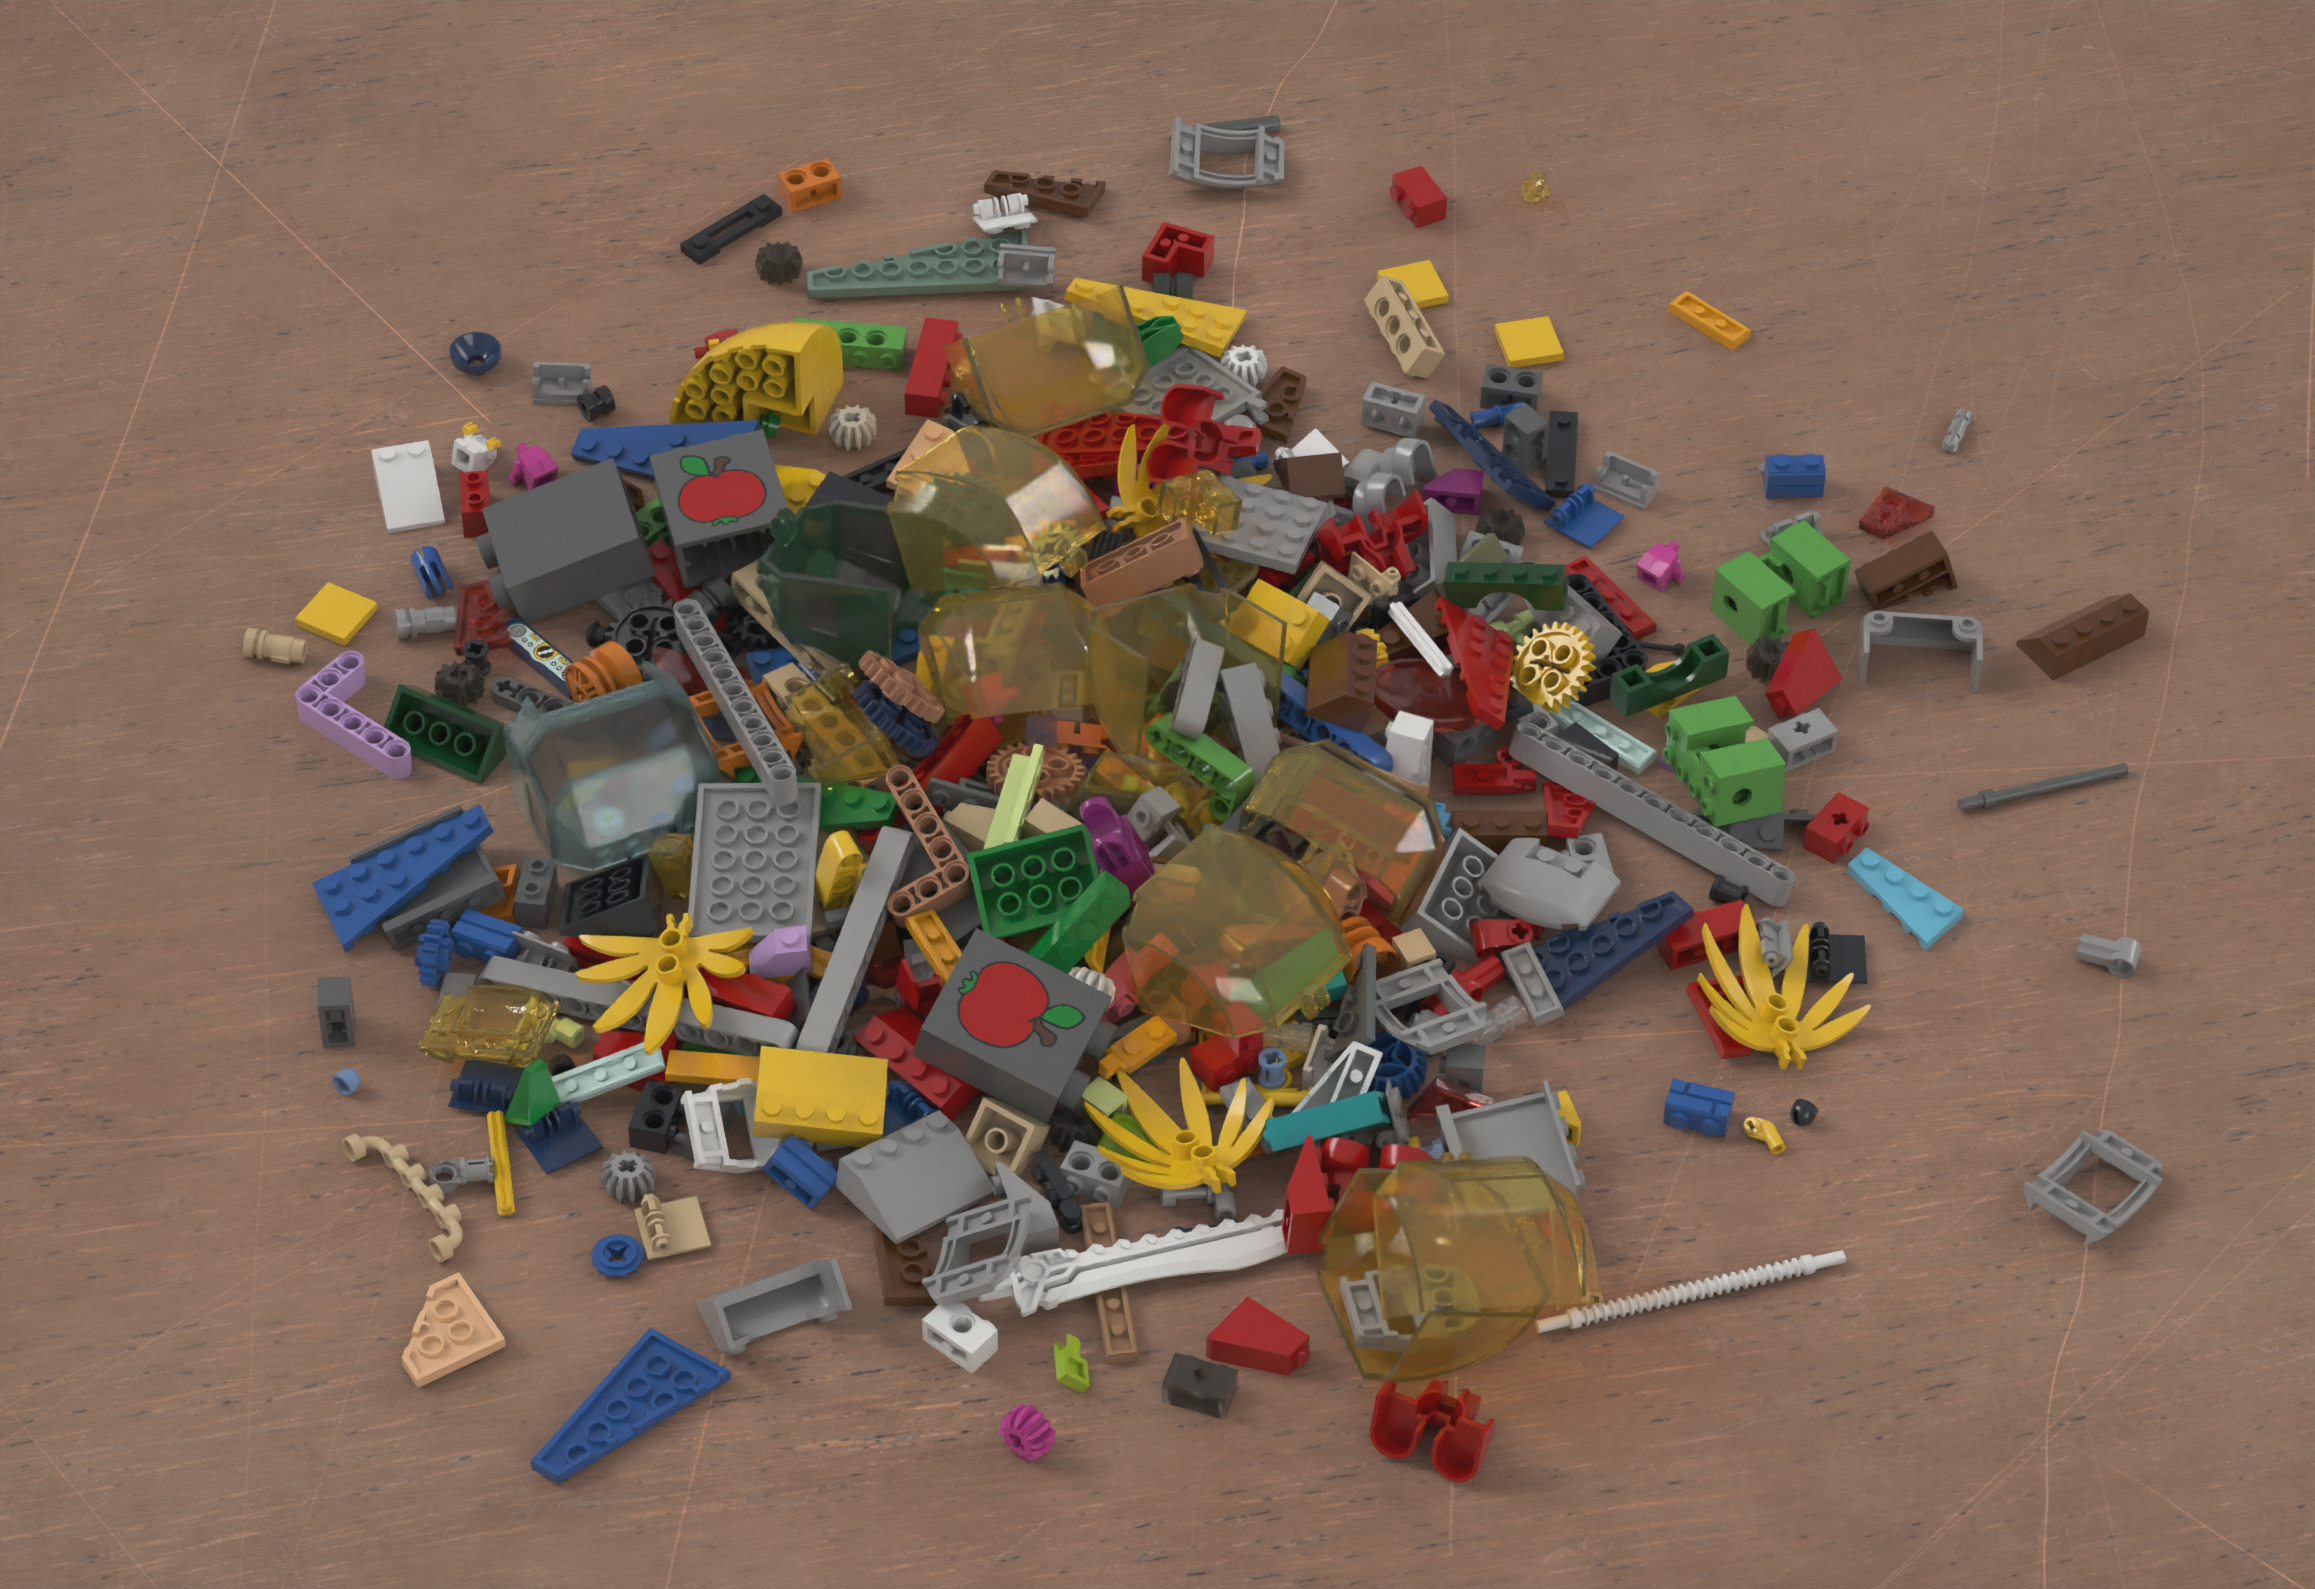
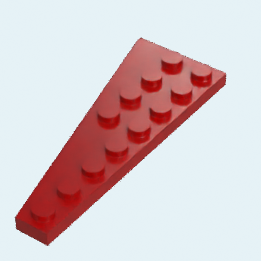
M1050 403L1033 454H1041V460H1051L1055 458L1056 454H1066L1072 457L1073 460L1079 459L1084 454L1120 455L1127 429L1132 424H1135L1137 460L1142 459L1149 443L1164 422L1161 416L1129 412L1110 415L1105 409H1097L1093 413L1082 411L1081 406H1072L1071 410L1058 408L1056 403ZM1230 425L1241 431L1238 439L1239 443L1230 444L1227 456L1248 457L1257 455L1262 440L1261 430L1259 428ZM1170 426L1166 440L1176 441L1194 448L1198 434L1194 431L1180 430Z

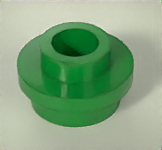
M769 410L766 415L762 414L759 421V430H764L766 439L769 436L775 438L780 425V415H776L772 410Z

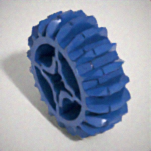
M1384 1028L1380 1033H1375V1042L1367 1046L1383 1054L1367 1092L1375 1090L1386 1093L1387 1079H1390L1392 1088H1399L1401 1100L1402 1098L1410 1100L1413 1093H1419L1421 1085L1426 1080L1427 1062L1425 1053L1406 1045L1396 1037L1386 1033Z

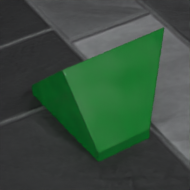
M539 1058L524 1069L504 1118L505 1121L531 1126L561 1103L546 1063Z

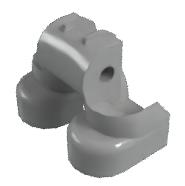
M1410 437L1402 438L1395 447L1387 448L1384 453L1372 449L1361 450L1343 472L1346 494L1349 500H1353L1354 515L1360 514L1367 533H1374L1367 515L1373 509H1377L1378 514L1386 512L1384 503L1386 494L1404 497L1406 495L1404 485H1414V477L1431 480L1438 478L1429 443L1422 439Z

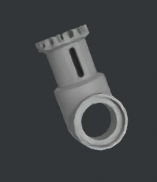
M486 1155V1158L478 1159L459 1157V1160H443L442 1163L438 1161V1164L434 1163L433 1167L430 1168V1185L438 1184L443 1194H447L456 1190L458 1186L466 1185L467 1182L487 1180L488 1183H494L493 1171H490L493 1170V1167H490L493 1166L492 1155ZM441 1173H448L453 1176L447 1182H441L436 1179L437 1175Z

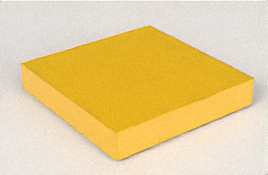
M1430 260L1377 271L1378 280L1383 275L1403 281L1419 309L1448 303L1449 295Z
M1549 316L1495 324L1494 332L1508 367L1517 368L1563 361L1564 352Z
M328 582L295 617V624L298 627L345 646L378 610L377 602Z

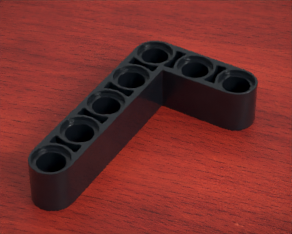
M1574 573L1567 576V585L1623 633L1606 658L1591 663L1596 669L1589 671L1587 675L1593 679L1592 681L1584 682L1583 685L1587 691L1582 692L1579 690L1577 692L1579 700L1575 701L1583 707H1587L1609 699L1613 673L1636 664L1646 672L1648 657L1591 580L1583 574Z

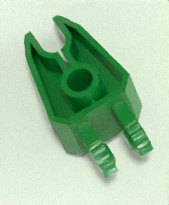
M1156 316L1126 329L1121 335L1122 342L1107 352L1112 371L1114 373H1121L1136 366L1138 371H1146L1174 352L1184 338L1181 327L1174 316Z

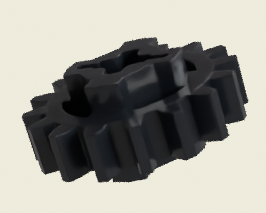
M740 604L739 607H734L731 613H728L726 632L731 635L732 643L740 641L739 648L743 649L749 646L751 652H755L756 648H760L761 651H766L767 647L772 649L778 648L779 642Z

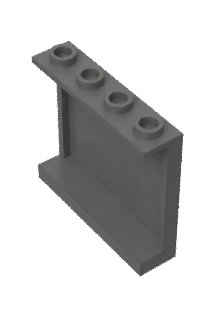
M459 805L348 858L351 864L358 862L462 813L463 809ZM480 844L468 854L459 855L449 863L450 868L442 875L437 873L427 881L428 886L393 915H386L379 921L394 951L418 940L420 934H427V926L430 925L431 919L448 921V925L460 920L466 908L477 912L506 899L500 881L490 866Z

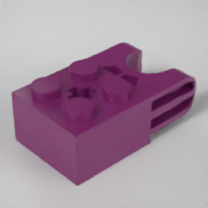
M1103 796L1094 797L1082 803L1079 810L1093 840L1090 845L1094 858L1100 865L1098 867L1100 874L1105 870L1128 886L1131 902L1128 909L1162 895L1163 893L1149 849L1126 814L1119 817L1109 800Z

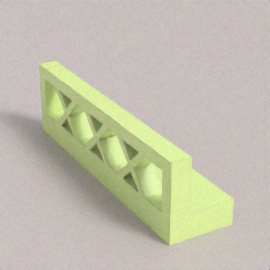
M1034 743L1030 757L1013 753L984 849L1021 839L1024 818L1029 814L1043 768V745Z

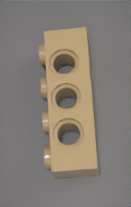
M1382 275L1364 299L1370 310L1369 313L1377 322L1380 333L1388 341L1391 352L1399 360L1402 371L1411 377L1418 376L1427 379L1445 356V352L1404 282Z

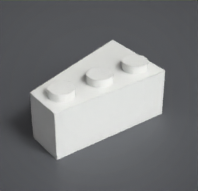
M1399 711L1394 722L1389 721L1385 731V738L1388 739L1385 749L1393 758L1394 765L1391 773L1426 786L1429 785L1434 720Z
M1353 1041L1291 1113L1367 1093L1383 1053Z

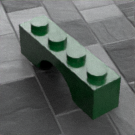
M1448 562L1444 578L1446 599L1461 608L1476 609L1479 602L1489 594L1508 592L1526 599L1534 610L1564 611L1568 594L1565 565Z
M1715 634L1688 643L1683 654L1665 669L1657 672H1645L1636 664L1613 673L1609 699L1625 718L1726 678L1730 652Z

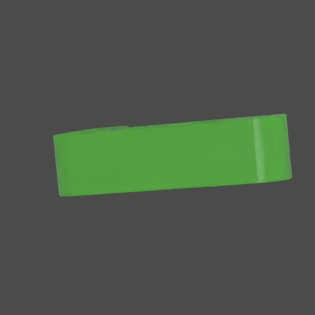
M1172 713L1164 715L1146 728V740L1158 752L1212 789L1209 810L1216 820L1225 822L1252 794L1255 784V774L1252 768L1204 733H1202L1199 740L1169 730Z

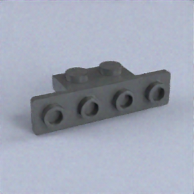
M960 777L958 785L937 778H930L926 789L927 797L932 805L949 810H954L960 803L996 809L1000 794L995 795L994 789L989 788L987 784Z
M1698 806V809L1692 810L1693 815L1704 821L1711 822L1707 816L1703 815L1700 806ZM1792 809L1789 810V813H1778L1723 825L1722 831L1755 850L1782 851L1784 825L1807 826L1814 819L1815 815L1807 814V810Z

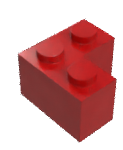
M1163 222L1142 255V281L1153 284V273H1169L1174 278L1177 271L1193 273L1195 276L1204 278L1214 262L1215 236Z
M1240 999L1216 1012L1215 1035L1190 1049L1191 1072L1215 1093L1220 1090V1087L1231 1084L1245 1074L1255 1071L1260 1066L1258 1056L1263 1050L1264 1020Z

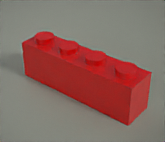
M925 317L904 393L905 414L939 418L941 407H946L948 400V390L946 388H951L953 381V371L951 369L957 368L958 352L956 351L961 350L963 344V333H959V321Z

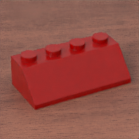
M903 1006L875 1015L854 1037L863 1054L867 1057L888 1059L887 1073L898 1082L903 1081L930 1108L941 1111L953 1122L981 1090L912 1055L924 1021L908 1008Z

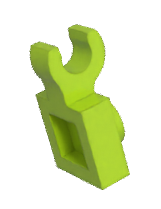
M1067 1334L1066 1346L1059 1342L1054 1344L1057 1381L1082 1393L1090 1387L1087 1360L1080 1357L1081 1343L1079 1338Z

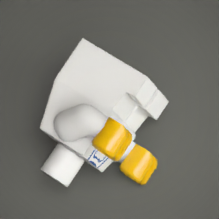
M469 422L462 427L464 432L463 439L458 438L454 440L451 464L463 472L485 471L496 459L497 449L501 447V440H497L496 437L488 440L482 435L473 436V433L477 432L478 426L476 424L473 425V422Z

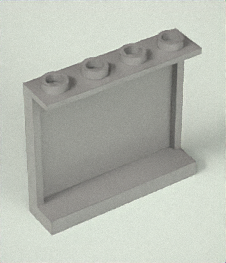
M1547 1080L1543 1081V1092L1453 1114H1451L1448 1104L1436 1107L1438 1128L1469 1229L1582 1202L1581 1189L1586 1188L1582 1169L1576 1170L1574 1162H1577L1576 1150L1573 1143H1567L1565 1137L1569 1135L1565 1117L1559 1118L1557 1110L1561 1109L1557 1091L1551 1092Z

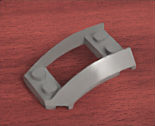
M1175 117L1168 141H1171L1170 170L1166 177L1191 185L1218 190L1252 189L1280 184L1283 181L1285 142L1277 136L1273 139L1266 134L1264 126H1259L1255 130H1225L1198 123L1195 126L1181 123L1180 117ZM1200 151L1233 154L1255 152L1254 174L1224 175L1200 170Z
M1440 958L1376 980L1375 1020L1389 1034L1416 1050L1432 1055L1477 1039L1485 1031L1486 1003L1484 1001L1481 1003L1474 1001L1461 988L1451 974H1447L1442 967ZM1435 994L1450 1014L1407 1028L1398 1021L1390 1012V1009Z
M2083 1130L2066 1152L2046 1170L2038 1174L2035 1181L2024 1184L2023 1192L2029 1212L2041 1206L2048 1214L2057 1216L2068 1223L2075 1231L2087 1235L2084 1246L2101 1240L2118 1229L2146 1203L2162 1183L2163 1179L2160 1178L2162 1163L2110 1130H2097L2096 1135H2091ZM2093 1153L2099 1156L2103 1162L2112 1164L2125 1172L2129 1178L2141 1182L2119 1206L2108 1214H2105L2063 1187L2081 1169Z
M1029 1192L946 1217L945 1223L948 1225L947 1237L943 1238L939 1262L933 1275L922 1280V1284L936 1304L944 1307L993 1292L997 1285L1010 1276L1020 1260L1028 1232L1032 1195ZM1010 1232L1007 1246L1002 1255L968 1265L971 1243Z

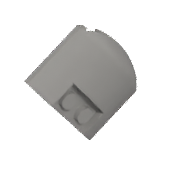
M1537 838L1512 839L1477 882V888L1480 892L1484 888L1491 895L1490 902L1518 919L1542 927L1562 930V924H1579L1578 931L1586 930L1621 886V881L1595 860L1591 865L1541 846L1540 839Z

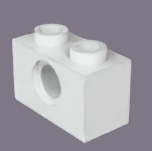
M957 1302L944 1307L938 1305L922 1319L923 1340L971 1374L998 1351V1330L990 1321L982 1320L972 1313L969 1307L963 1303Z

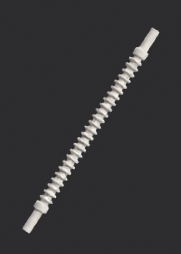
M1843 1250L1815 1257L1807 1254L1800 1256L1799 1260L1796 1258H1792L1791 1262L1783 1260L1781 1265L1779 1262H1775L1774 1266L1766 1264L1765 1268L1757 1266L1755 1271L1753 1268H1748L1747 1272L1740 1270L1739 1274L1731 1272L1729 1277L1727 1274H1722L1720 1279L1718 1276H1714L1712 1281L1709 1278H1705L1703 1283L1700 1280H1696L1694 1285L1691 1282H1687L1685 1287L1683 1284H1679L1677 1289L1674 1286H1670L1668 1291L1665 1288H1661L1659 1293L1656 1290H1652L1651 1295L1648 1292H1644L1642 1297L1639 1294H1635L1633 1299L1630 1296H1626L1624 1301L1621 1298H1617L1616 1303L1608 1300L1607 1305L1600 1302L1598 1307L1595 1304H1591L1589 1309L1586 1306H1582L1580 1311L1577 1308L1568 1309L1566 1314L1536 1320L1535 1327L1538 1333L1568 1326L1570 1329L1580 1328L1582 1323L1588 1326L1590 1321L1597 1324L1599 1319L1606 1322L1608 1317L1614 1320L1617 1315L1623 1318L1628 1313L1632 1316L1636 1310L1638 1313H1642L1643 1309L1651 1311L1653 1306L1656 1309H1660L1662 1304L1665 1307H1669L1671 1302L1673 1305H1677L1679 1300L1682 1303H1686L1688 1298L1691 1301H1695L1697 1296L1700 1299H1704L1705 1294L1708 1297H1712L1714 1292L1717 1295H1721L1723 1290L1726 1293H1730L1732 1288L1735 1291H1739L1740 1286L1743 1289H1747L1749 1284L1752 1287H1756L1758 1282L1761 1285H1765L1766 1280L1773 1283L1775 1278L1778 1281H1782L1784 1276L1787 1279H1791L1792 1274L1796 1277H1800L1801 1273L1804 1275L1814 1274L1816 1269L1845 1263L1846 1257Z

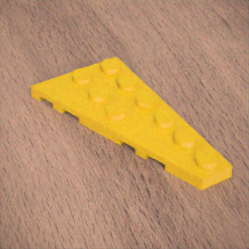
M1081 278L1073 279L1064 297V300L1134 326L1156 316H1174L1184 335L1180 343L1220 358L1244 322L1247 310Z

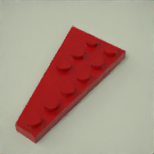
M1440 596L1435 603L1437 611L1442 612L1443 616L1440 622L1449 631L1446 639L1455 665L1462 669V672L1459 674L1460 680L1468 686L1469 690L1466 692V697L1472 715L1499 731L1505 723L1515 641L1507 632L1496 630L1488 625L1487 621L1481 616L1472 615L1443 596Z

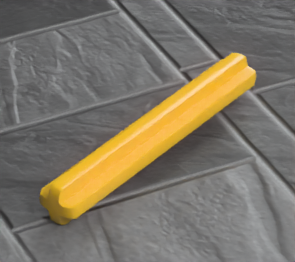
M499 1110L496 1112L490 1111L487 1114V1123L493 1162L497 1211L500 1216L512 1215L515 1212L504 1113Z

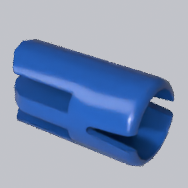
M423 546L424 558L415 550L411 555L410 561L426 597L431 600L434 599V596L427 582H432L439 595L445 593L439 580L440 576H442L449 590L453 588V583L438 551L434 547Z

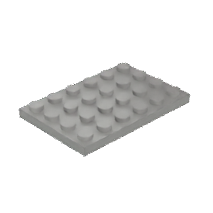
M699 783L688 913H690L693 920V927L688 933L689 937L752 927L754 934L747 942H761L774 929L806 925L810 942H812L816 889L815 873L818 859L822 800L821 783H797L799 797L794 803L788 805L774 803L763 783Z

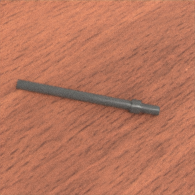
M2126 763L1998 791L1993 789L1980 791L1978 795L1958 799L1957 804L1960 811L1977 807L1987 809L1995 807L1997 803L2127 775L2128 767Z

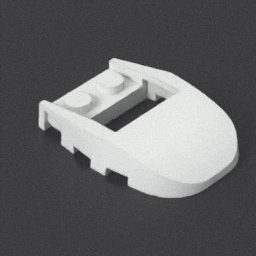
M741 1078L733 1083L710 1085L705 1092L693 1095L692 1090L685 1091L680 1100L681 1104H684L695 1160L693 1164L694 1169L730 1173L761 1170L769 1158L784 1143V1139L752 1136L757 1081H751V1078ZM742 1101L754 1159H730L719 1102Z

